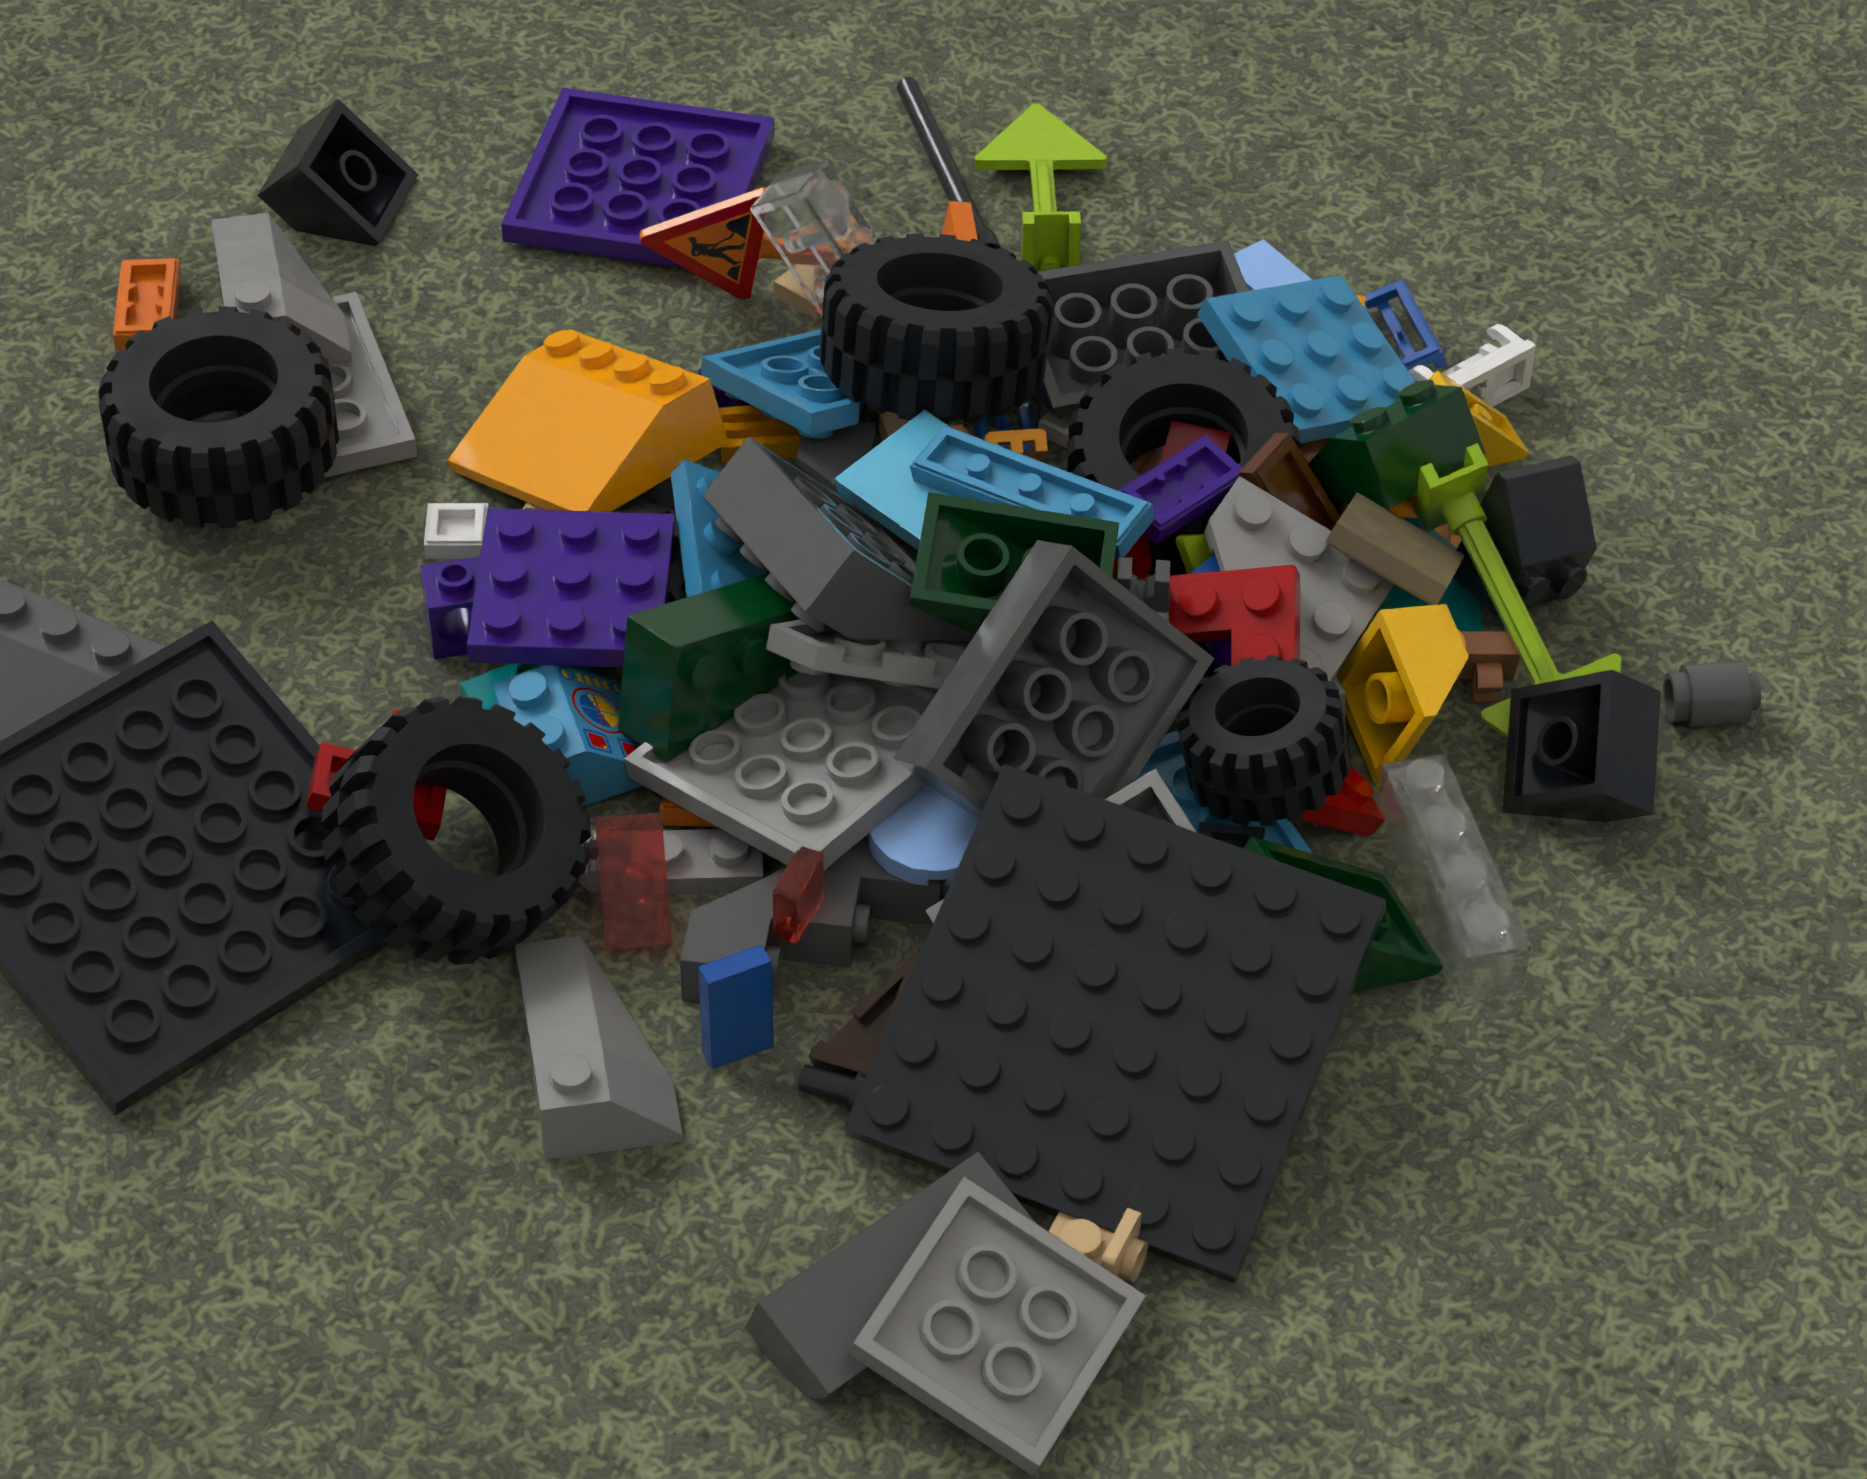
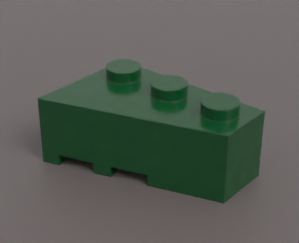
M769 573L627 615L618 729L641 745L644 742L648 743L653 747V753L667 762L689 747L697 736L714 730L733 717L735 709L756 694H767L780 685L779 678L785 675L787 680L799 672L790 667L791 660L766 649L770 625L800 620L791 610L795 603L780 595L765 581Z

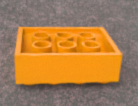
M569 329L549 335L544 340V345L523 356L448 458L447 462L449 468L455 473L545 510L612 512L671 477V473L684 459L695 463L727 444L728 439L710 378Z

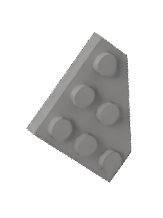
M1239 476L1209 519L1204 531L1210 554L1216 555L1220 571L1295 564L1300 573V660L1307 661L1308 669L1319 667L1327 673L1328 681H1333L1395 584L1330 547L1328 542H1326L1331 533L1329 529Z
M795 620L770 625L766 649L791 660V668L806 674L823 675L833 673L881 680L888 685L900 688L922 686L939 689L970 642L849 639L829 626L820 633L802 620Z

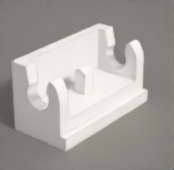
M1501 324L1488 328L1487 333L1492 339L1497 340L1502 347L1497 348L1487 343L1479 348L1478 354L1442 372L1492 407L1530 387L1536 345L1529 339L1524 341L1509 328ZM1422 365L1409 370L1414 380L1418 382L1428 380L1434 374L1429 368Z

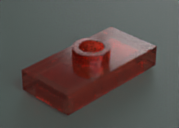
M662 812L595 818L606 951L672 946Z

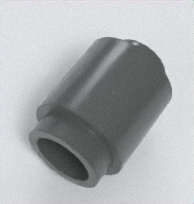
M1743 661L1681 665L1679 672H1667L1664 677L1663 699L1666 716L1669 722H1683L1686 728L1746 724L1750 720L1751 711L1759 710L1761 705L1759 677L1755 672L1749 673Z

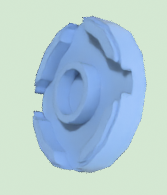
M927 784L867 834L869 838L868 846L873 859L889 874L911 884L929 886V879H946V885H950L979 819Z

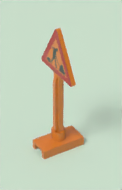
M766 187L640 231L641 244L738 299H750L757 263L761 258L836 263L845 253L849 254L854 247L865 242L872 245L876 241L765 233L764 228L770 203V193ZM948 202L941 234L954 235L956 239L964 241L978 240L971 202Z

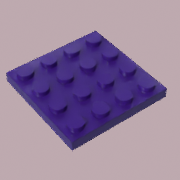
M562 88L501 223L503 242L683 268L641 244L640 231L753 191L775 136L774 118Z

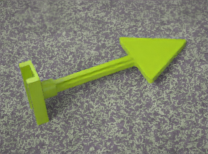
M1032 104L975 156L974 168L976 170L1030 171L1033 212H1022L1021 260L1028 261L1035 267L1037 272L1080 265V211L1057 212L1053 171L1105 169L1107 167V156L1042 105Z
M1478 443L1466 448L1463 469L1439 479L1432 463L1420 467L1415 513L1424 531L1428 532L1448 523L1453 535L1460 536L1533 684L1607 670H1615L1620 673L1621 656L1616 653L1566 674H1560L1557 671L1484 525L1487 517L1480 504L1484 496L1488 463ZM1511 697L1489 706L1481 712V721L1507 739Z

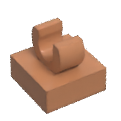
M1461 631L1469 657L1457 679H1471L1473 703H1498V691L1503 689V679H1514L1520 656L1508 632Z

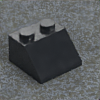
M337 99L298 128L257 196L297 232L376 246L383 238L419 174L348 107Z
M1573 456L1497 472L1480 504L1487 517L1484 525L1526 609L1538 604L1571 597L1584 584L1587 578V571L1585 569L1597 549L1581 463ZM1461 540L1456 550L1465 556L1453 578L1495 615H1499Z
M1615 670L1511 689L1503 811L1511 814L1610 822L1653 815L1661 691Z

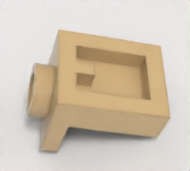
M1127 1208L1115 1232L1101 1228L1089 1220L1077 1219L1061 1212L1058 1213L1048 1231L1121 1280H1127L1132 1283L1138 1278L1147 1255L1148 1242L1138 1239L1142 1213Z

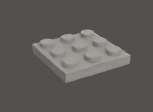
M963 1177L852 1344L848 1354L1033 1476L1146 1295L966 1177Z

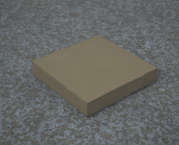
M1358 492L1326 540L1330 547L1430 605L1438 604L1465 556Z

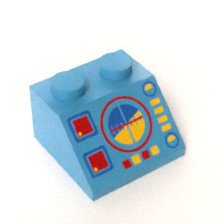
M543 665L492 683L499 705L516 713L514 720L521 725L526 726L529 722H532L546 734L542 741L553 752L559 748L569 761L570 765L565 770L571 781L579 780L586 798L579 808L643 786L628 777L624 758L641 746V744L618 729L622 682L564 665Z

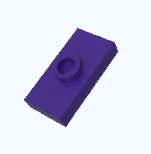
M1205 435L1118 491L1153 504L1155 519L1144 534L1155 544H1158L1220 504L1240 476L1238 472L1242 467Z

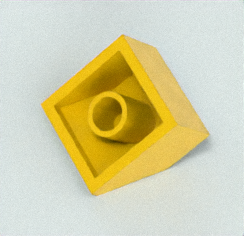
M1447 604L1380 610L1336 675L1346 692V717L1375 787L1386 785L1391 780L1436 717L1469 657L1466 651L1464 636L1457 629Z

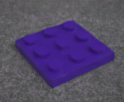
M488 508L467 640L469 662L623 667L627 615L668 603L675 539L674 514Z

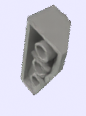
M262 213L212 220L224 306L236 307L242 313H250L252 309L269 313L273 321L276 322L283 318L301 330V334L305 333L321 348V355L327 359L328 364L352 361L344 313L270 214Z
M575 936L516 944L515 953L545 1160L683 1141L673 1080L582 937Z

